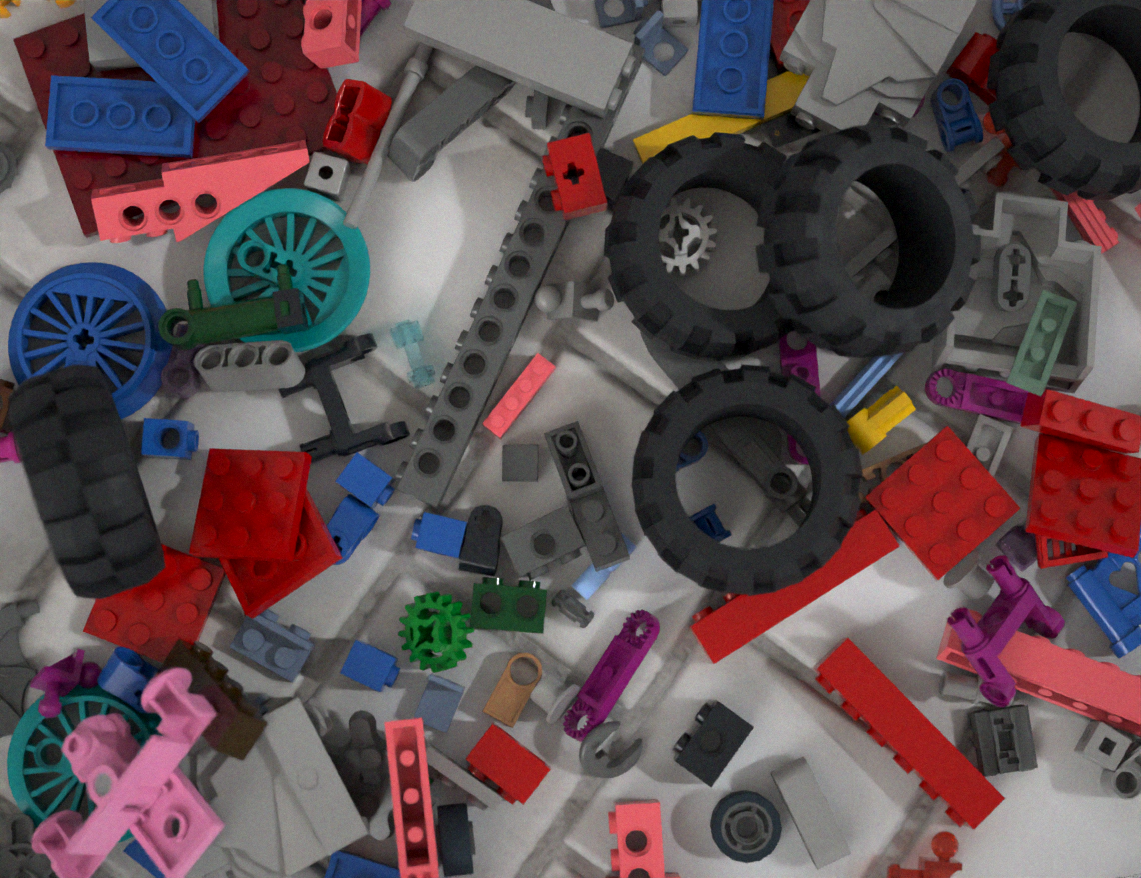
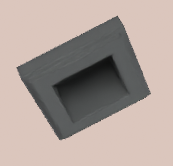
M503 445L502 481L538 482L539 445Z

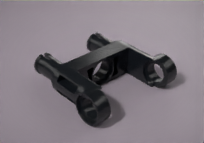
M372 333L352 338L344 342L341 348L307 360L304 363L305 375L302 381L294 387L279 388L282 398L310 387L318 391L331 430H329L330 434L299 444L301 452L309 453L312 456L311 464L336 454L339 457H346L378 444L379 446L388 445L410 435L405 421H399L388 425V422L354 433L332 371L365 359V354L376 350L378 346Z

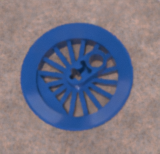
M98 262L78 263L50 273L35 284L25 295L11 322L8 338V355L17 384L21 385L28 378L57 370L63 364H65L64 367L73 364L95 366L99 368L102 375H104L105 371L118 389L111 393L120 419L122 420L134 414L145 406L158 392L171 366L174 347L161 337L158 330L161 316L167 311L164 303L153 288L142 278L112 264ZM57 295L70 296L75 318ZM80 298H87L85 315ZM50 299L70 327L39 309ZM104 300L96 313L97 301ZM115 302L127 303L106 319ZM135 310H139L143 321L111 329ZM36 316L66 334L30 330ZM145 330V344L111 340ZM89 336L94 338V343L87 344L86 348L81 345L82 340H88ZM29 338L62 342L28 351ZM109 349L143 352V356L139 366H136ZM61 353L37 372L34 371L31 364L32 360ZM106 357L134 372L127 383L124 384L106 361Z

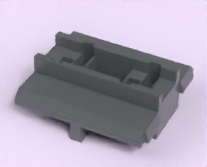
M1028 705L1010 706L1011 708L994 710L985 709L973 711L974 713L970 714L974 738L972 743L976 751L979 772L984 777L1016 771H1030L1038 768Z

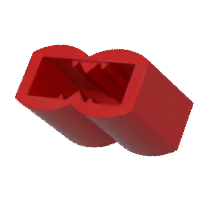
M975 32L946 70V74L952 79L955 78L964 82L969 91L973 92L981 101L989 106L990 103L997 100L996 90L987 89L990 56L998 52L999 49L996 47L997 40L993 36L986 33L981 35Z
M345 79L335 99V113L329 119L324 131L323 147L351 162L368 164L380 137V130L384 127L391 111V97L364 81Z

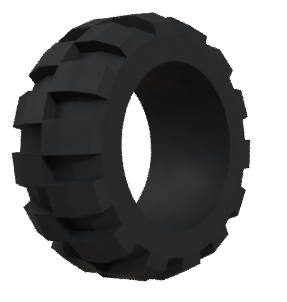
M1028 0L1021 10L1011 15L997 37L996 47L999 51L990 56L987 89L996 90L997 100L989 104V112L995 131L998 132L1004 129L1012 143V146L1006 151L1022 170L1026 171L1034 167L1041 172L1038 182L1064 195L1077 191V196L1086 200H1112L1122 194H1132L1141 190V0ZM1066 33L1088 34L1106 42L1123 57L1130 67L1139 91L1140 112L1135 132L1128 143L1111 141L1095 134L1075 117L1067 105L1060 88L1057 66L1060 46Z
M877 123L852 126L807 142L801 152L791 154L781 166L770 183L777 191L766 194L761 203L756 226L764 228V244H759L755 248L759 273L768 272L773 285V289L767 292L770 300L782 317L785 319L795 318L797 320L793 329L820 349L829 348L839 356L854 358L887 356L910 352L918 344L929 343L955 319L951 311H959L966 304L976 280L969 276L971 265H975L980 261L981 235H973L971 216L978 213L970 190L959 188L954 179L959 170L943 152L936 149L926 151L927 140L898 127L888 129ZM854 181L869 188L883 202L893 220L898 238L899 257L896 274L889 291L878 304L865 297L852 283L843 267L837 246L836 227L839 209L847 190Z
M714 132L711 137L702 139L692 135L668 144L664 150L653 157H649L624 184L611 207L613 214L610 225L605 228L604 256L610 260L612 274L608 277L617 302L624 301L635 317L631 322L650 340L656 337L669 344L671 352L693 359L702 356L715 357L718 361L745 357L753 352L765 349L777 343L779 339L794 330L793 328L797 320L795 318L785 319L782 317L767 294L768 291L773 289L771 280H769L765 291L753 306L744 309L723 310L712 308L686 295L674 283L664 266L658 238L661 217L668 201L672 196L689 189L716 188L730 192L746 201L759 214L765 195L777 191L770 183L784 164L787 155L765 142H762L758 147L747 144L742 134Z
M73 364L26 379L8 396L12 429L40 520L56 561L70 589L76 597L103 599L149 583L165 568L164 553L129 441L101 371L95 366Z
M741 364V367L738 369L720 371L719 368L692 377L690 383L676 392L672 391L654 410L652 418L644 431L641 432L634 454L631 488L633 490L635 513L644 536H647L658 552V556L677 574L684 575L697 583L699 587L722 594L732 593L753 596L774 593L803 581L822 568L842 547L841 544L850 528L854 526L861 503L859 485L863 472L859 448H854L847 431L850 426L834 403L832 405L827 404L814 392L817 387L794 374L787 377L771 372L770 366ZM731 417L759 418L777 425L798 443L810 466L813 485L808 512L794 534L770 546L751 549L738 548L712 539L692 522L679 498L676 484L677 461L687 443L706 426Z

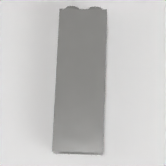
M414 0L403 25L406 36L601 118H605L608 109L613 111L616 109L622 94V90L618 89V86L623 76L629 78L637 59L632 56L633 43L529 0Z

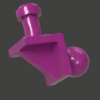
M78 648L72 655L51 666L45 665L31 680L30 687L45 691L44 699L39 702L38 711L42 716L47 718L58 716L62 708V704L59 702L60 696L65 697L77 684L86 689L99 685L97 678L102 669L95 662H83L85 650Z

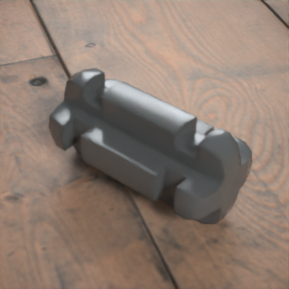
M560 590L552 599V606H558L561 613L574 623L576 621L579 622L581 628H586L594 618V613L592 611L589 613L585 610V605L571 595L568 597L565 594V590Z

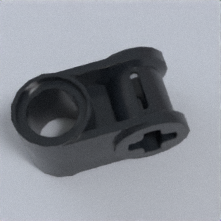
M480 505L470 513L466 537L464 538L461 550L459 571L489 576L496 575L503 518L495 507ZM485 511H489L490 518L496 521L495 526L487 528V532H483L482 525L476 523L477 516H484Z

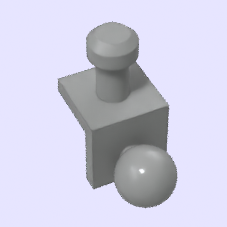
M570 281L541 286L534 295V301L540 310L547 312L548 320L573 318L593 323L598 322V310L606 311L613 307L614 296L609 289H599L598 286Z

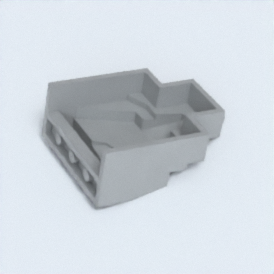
M810 0L779 58L780 61L784 62V67L796 75H803L804 73L809 76L790 114L796 117L795 121L801 126L811 130L817 128L827 134L852 126L867 125L873 112L878 113L879 119L893 127L900 125L904 128L911 120L932 80L940 70L978 0Z
M1016 191L995 193L988 206L986 229L972 224L973 235H981L980 261L975 265H971L969 276L976 280L966 304L959 311H951L955 319L934 338L932 373L941 369H951L1006 382L1038 298L1044 289L1077 302L1045 389L1075 393L1094 368L1102 246L1090 245L1083 240L1065 241L1068 202L1058 201L1051 196H1023ZM1009 243L1022 244L1028 248L1031 254L1029 299L1026 306L1017 312L1001 311L995 307L992 301L994 256L999 247ZM1012 252V255L1005 257V262L1010 263L1013 267V264H1019L1020 257L1015 256ZM1010 285V291L1003 293V299L1009 300V306L1011 300H1017L1018 295L1016 292H1012Z
M299 697L262 716L268 725L244 761L216 752L210 745H207L186 756L178 764L180 770L225 825L184 878H202L228 863L231 867V870L226 872L228 878L288 877L369 834ZM178 817L174 819L172 824V832L175 837L178 835L181 827Z

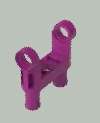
M999 555L989 561L990 564L986 565V570L991 574L1001 590L979 622H975L966 607H960L951 612L952 617L948 616L947 622L962 641L961 651L983 681L979 686L981 694L990 703L999 707H1007L1016 695L1014 687L1016 683L998 658L999 654L1023 621L1029 629L1032 627L1039 635L1050 639L1058 636L1065 626V621L1056 610L1044 605L1030 582L1018 576L1009 559L1005 555Z

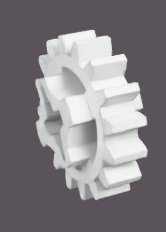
M671 198L670 207H665L660 221L661 223L669 217V223L664 229L659 230L658 237L659 249H665L674 256V259H671L660 252L669 275L672 274L673 269H678L680 276L685 277L686 268L688 267L695 273L699 272L698 261L707 264L710 261V256L706 250L715 251L716 243L709 240L717 236V229L708 228L713 222L712 215L702 217L703 206L700 204L695 209L690 208V199L688 198L684 201L683 206H678L676 199ZM682 216L690 218L697 225H690ZM675 224L678 225V231H680L683 237L681 251H679L678 244H676L673 238ZM701 243L697 252L687 257V252L690 248Z

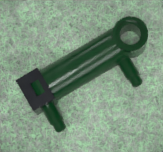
M286 264L277 267L279 291L272 292L273 296L203 307L199 282L197 279H191L187 281L189 310L173 308L166 311L161 316L158 330L161 337L167 343L179 350H189L200 344L280 331L283 334L309 331L304 295L298 288L293 289L292 277ZM182 321L187 322L188 330L186 334L179 338L174 337V327Z

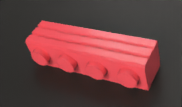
M1050 188L1058 201L1068 202L1067 215L1084 241L1090 245L1102 246L1101 254L1119 243L1117 232L1114 228L1108 226L1105 221L1106 216L1100 208L1097 209L1093 203L1094 200H1086L1077 196V191L1064 195Z
M537 353L482 425L501 440L556 370V366Z

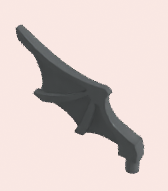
M36 599L21 604L15 603L0 610V738L13 735L17 724L24 715L23 698L26 688L38 673L25 659L19 643V627L25 625L24 618L40 613V607Z

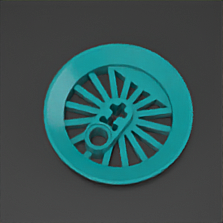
M292 188L274 189L257 194L231 210L221 220L211 236L204 259V284L211 306L233 303L240 298L266 288L268 289L258 298L273 296L272 292L279 291L277 267L286 264L289 270L293 266L297 273L295 277L291 276L293 289L298 288L319 309L318 315L312 324L306 308L309 331L290 334L274 332L239 338L245 343L282 340L290 343L296 353L304 352L333 340L355 319L365 301L369 288L370 258L366 242L358 226L356 229H351L343 224L347 212L339 205L311 191ZM287 217L286 251L283 249L273 223L274 219ZM296 217L307 218L309 222L295 250ZM266 223L275 247L264 243L253 230ZM318 223L330 229L305 253ZM247 236H249V237L252 239V240L246 241L245 243H243V244L241 245V243L244 241V239H245ZM336 237L340 239L344 246L343 249L313 260ZM256 251L264 252L265 258L261 265L257 267L248 265V258L252 253ZM235 255H237L238 262L243 269H232ZM342 259L338 270H315ZM231 278L262 279L232 291ZM313 279H333L329 287ZM307 286L327 294L323 303Z
M77 684L65 697L60 696L59 698L62 708L58 717L68 735L75 730V726L64 707L78 702L81 722V720L89 718L88 701L103 703L99 715H109L111 706H114L125 713L123 718L127 723L132 719L138 725L141 731L133 735L136 741L141 740V748L138 750L137 755L153 735L164 736V734L157 730L158 725L163 720L157 712L141 713L116 695L105 691L100 685L86 689ZM45 694L27 709L17 724L11 738L7 758V773L12 795L21 812L26 813L33 819L36 829L45 819L57 811L76 786L77 789L70 810L79 813L85 791L87 790V783H81L74 774L71 762L64 753L59 763H53L47 758L48 746L51 743H55L61 748L67 737L61 736L46 724L45 721L48 718L39 713V702L44 699ZM38 730L49 737L38 744L32 743ZM30 751L34 752V759L38 766L28 767ZM45 772L62 774L33 790L29 774ZM71 778L66 787L46 809L38 799V796ZM87 791L88 812L90 817L98 806L94 801H92ZM129 828L117 843L134 836Z

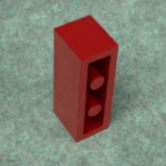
M1045 389L1041 396L1031 392L1027 394L1020 427L1121 454L1139 453L1141 444L1140 415Z

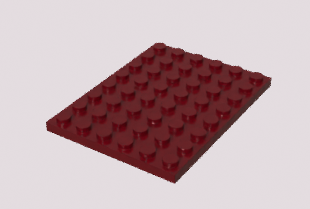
M217 0L219 41L250 72L200 123L195 120L192 158L53 150L83 235L86 238L99 234L91 201L93 189L163 178V163L302 140L306 141L308 156H312L313 152L320 153L328 150L323 147V135L329 119L335 113L334 104L337 91L328 68L320 69L303 54L301 39L304 36L305 18L302 0ZM85 13L13 39L46 130L51 75L156 82L142 67L98 72L89 61ZM166 200L160 204V208L165 210L179 204L173 200ZM129 206L124 210V214L131 219H138L144 214L137 206Z

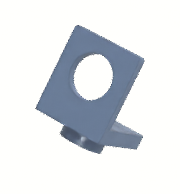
M594 0L600 28L641 21L643 7L648 6V0H621L624 4V12L618 17H610L604 11V4L607 0Z
M657 10L650 19L648 17L644 18L636 27L633 33L635 35L634 44L644 48V59L662 75L667 76L688 52V49L662 27L664 14ZM661 42L670 44L674 49L673 57L668 61L656 59L653 49L657 44Z
M430 673L427 678L429 681L413 719L422 718L423 724L446 733L466 687Z

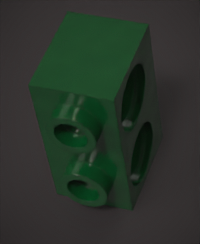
M482 577V584L474 583L470 627L544 634L547 589H540L541 582L519 580L518 587L504 586L503 578ZM487 593H496L501 598V608L494 614H487L481 608V599ZM524 596H532L537 600L538 610L531 617H523L517 611V603Z

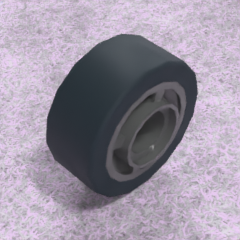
M747 790L731 792L722 798L712 811L710 821L712 838L720 851L734 861L743 863L761 861L773 852L780 841L782 831L780 815L772 802L757 792ZM742 817H751L755 821V829L748 836L739 835L736 831V824Z
M458 803L438 806V825H435L438 859H442L444 877L473 874L472 855H476L473 824L472 821L468 820L467 804Z

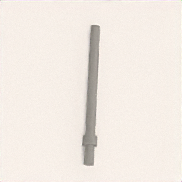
M420 42L414 57L410 58L403 72L405 75L404 81L343 221V224L348 228H357L389 153L392 139L400 127L418 82H422L429 67L426 63L433 49L431 46Z

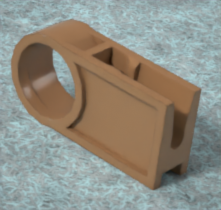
M519 653L509 660L483 712L513 728L532 691L541 679L542 665L539 659L529 653ZM521 657L533 659L538 667L537 678L527 685L517 684L511 676V664Z

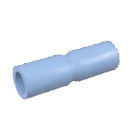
M621 533L630 555L637 547ZM592 563L571 586L588 600L608 579L610 573L615 571L622 563L598 572L595 571Z

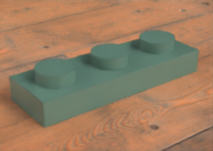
M1044 289L1042 290L1006 383L1038 396L1043 394L1077 302Z

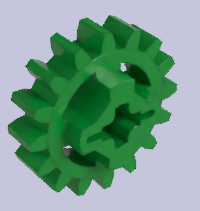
M439 591L414 597L415 603L406 604L405 606L409 615L399 618V621L405 625V630L398 632V636L406 638V643L401 647L402 651L410 649L412 654L409 661L411 663L420 661V670L422 671L431 669L432 673L456 668L458 661L466 660L467 658L463 649L473 646V643L467 639V634L473 633L474 628L466 627L465 623L471 617L470 613L461 614L460 610L463 603L461 601L451 603L452 595L449 593L440 595ZM429 609H437L439 610V613H437L436 611L430 612ZM433 651H434L435 653H440V652H441L443 655H442V656H439V655L433 654L432 652H433Z

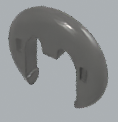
M611 721L603 723L592 729L583 739L579 749L580 763L584 770L594 777L614 778L629 771L640 758L643 748L642 739L638 738L635 740L634 744L623 754L610 762L611 759L607 752L601 749L596 753V750L619 728L620 722Z

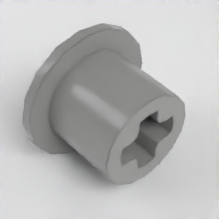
M973 550L946 573L943 582L949 589L958 587L970 600L974 601L989 591L994 583V579L980 564V553Z
M549 673L535 686L530 699L548 713L546 721L553 724L570 708L579 693L580 687L577 684L567 687Z

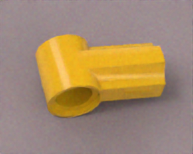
M895 386L877 399L869 408L866 409L864 407L847 421L850 426L847 429L853 445L859 448L861 455H864L887 437L886 433L916 410L908 395L898 386Z

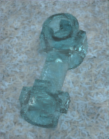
M408 319L396 323V327L390 329V334L395 348L404 347L412 369V371L406 374L409 383L412 382L415 389L434 383L433 375H435L433 365H425L417 343L424 340L418 320L410 322Z

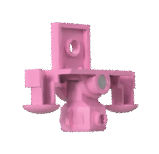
M184 668L165 670L155 676L145 687L141 698L142 707L147 712H157L163 720L158 725L157 730L164 734V736L153 735L138 755L136 753L141 747L131 735L130 725L121 714L94 715L83 719L75 730L67 736L61 750L71 762L72 771L81 783H87L88 794L98 807L82 827V816L76 811L65 810L51 815L35 830L31 841L32 849L38 854H46L52 862L50 866L59 878H90L128 828L166 878H184L225 826L177 766L218 714L203 696L193 695L187 691L192 681V675L188 670ZM178 817L181 827L178 835L175 837L172 832V824L174 819Z

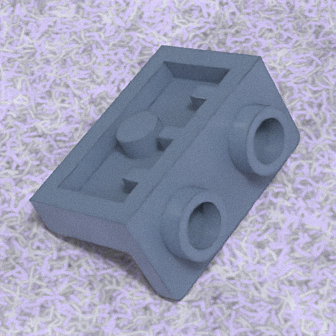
M269 609L253 619L246 616L229 647L285 679L295 682L316 645L308 640L311 633L293 623L290 628L283 626L277 622L279 615Z

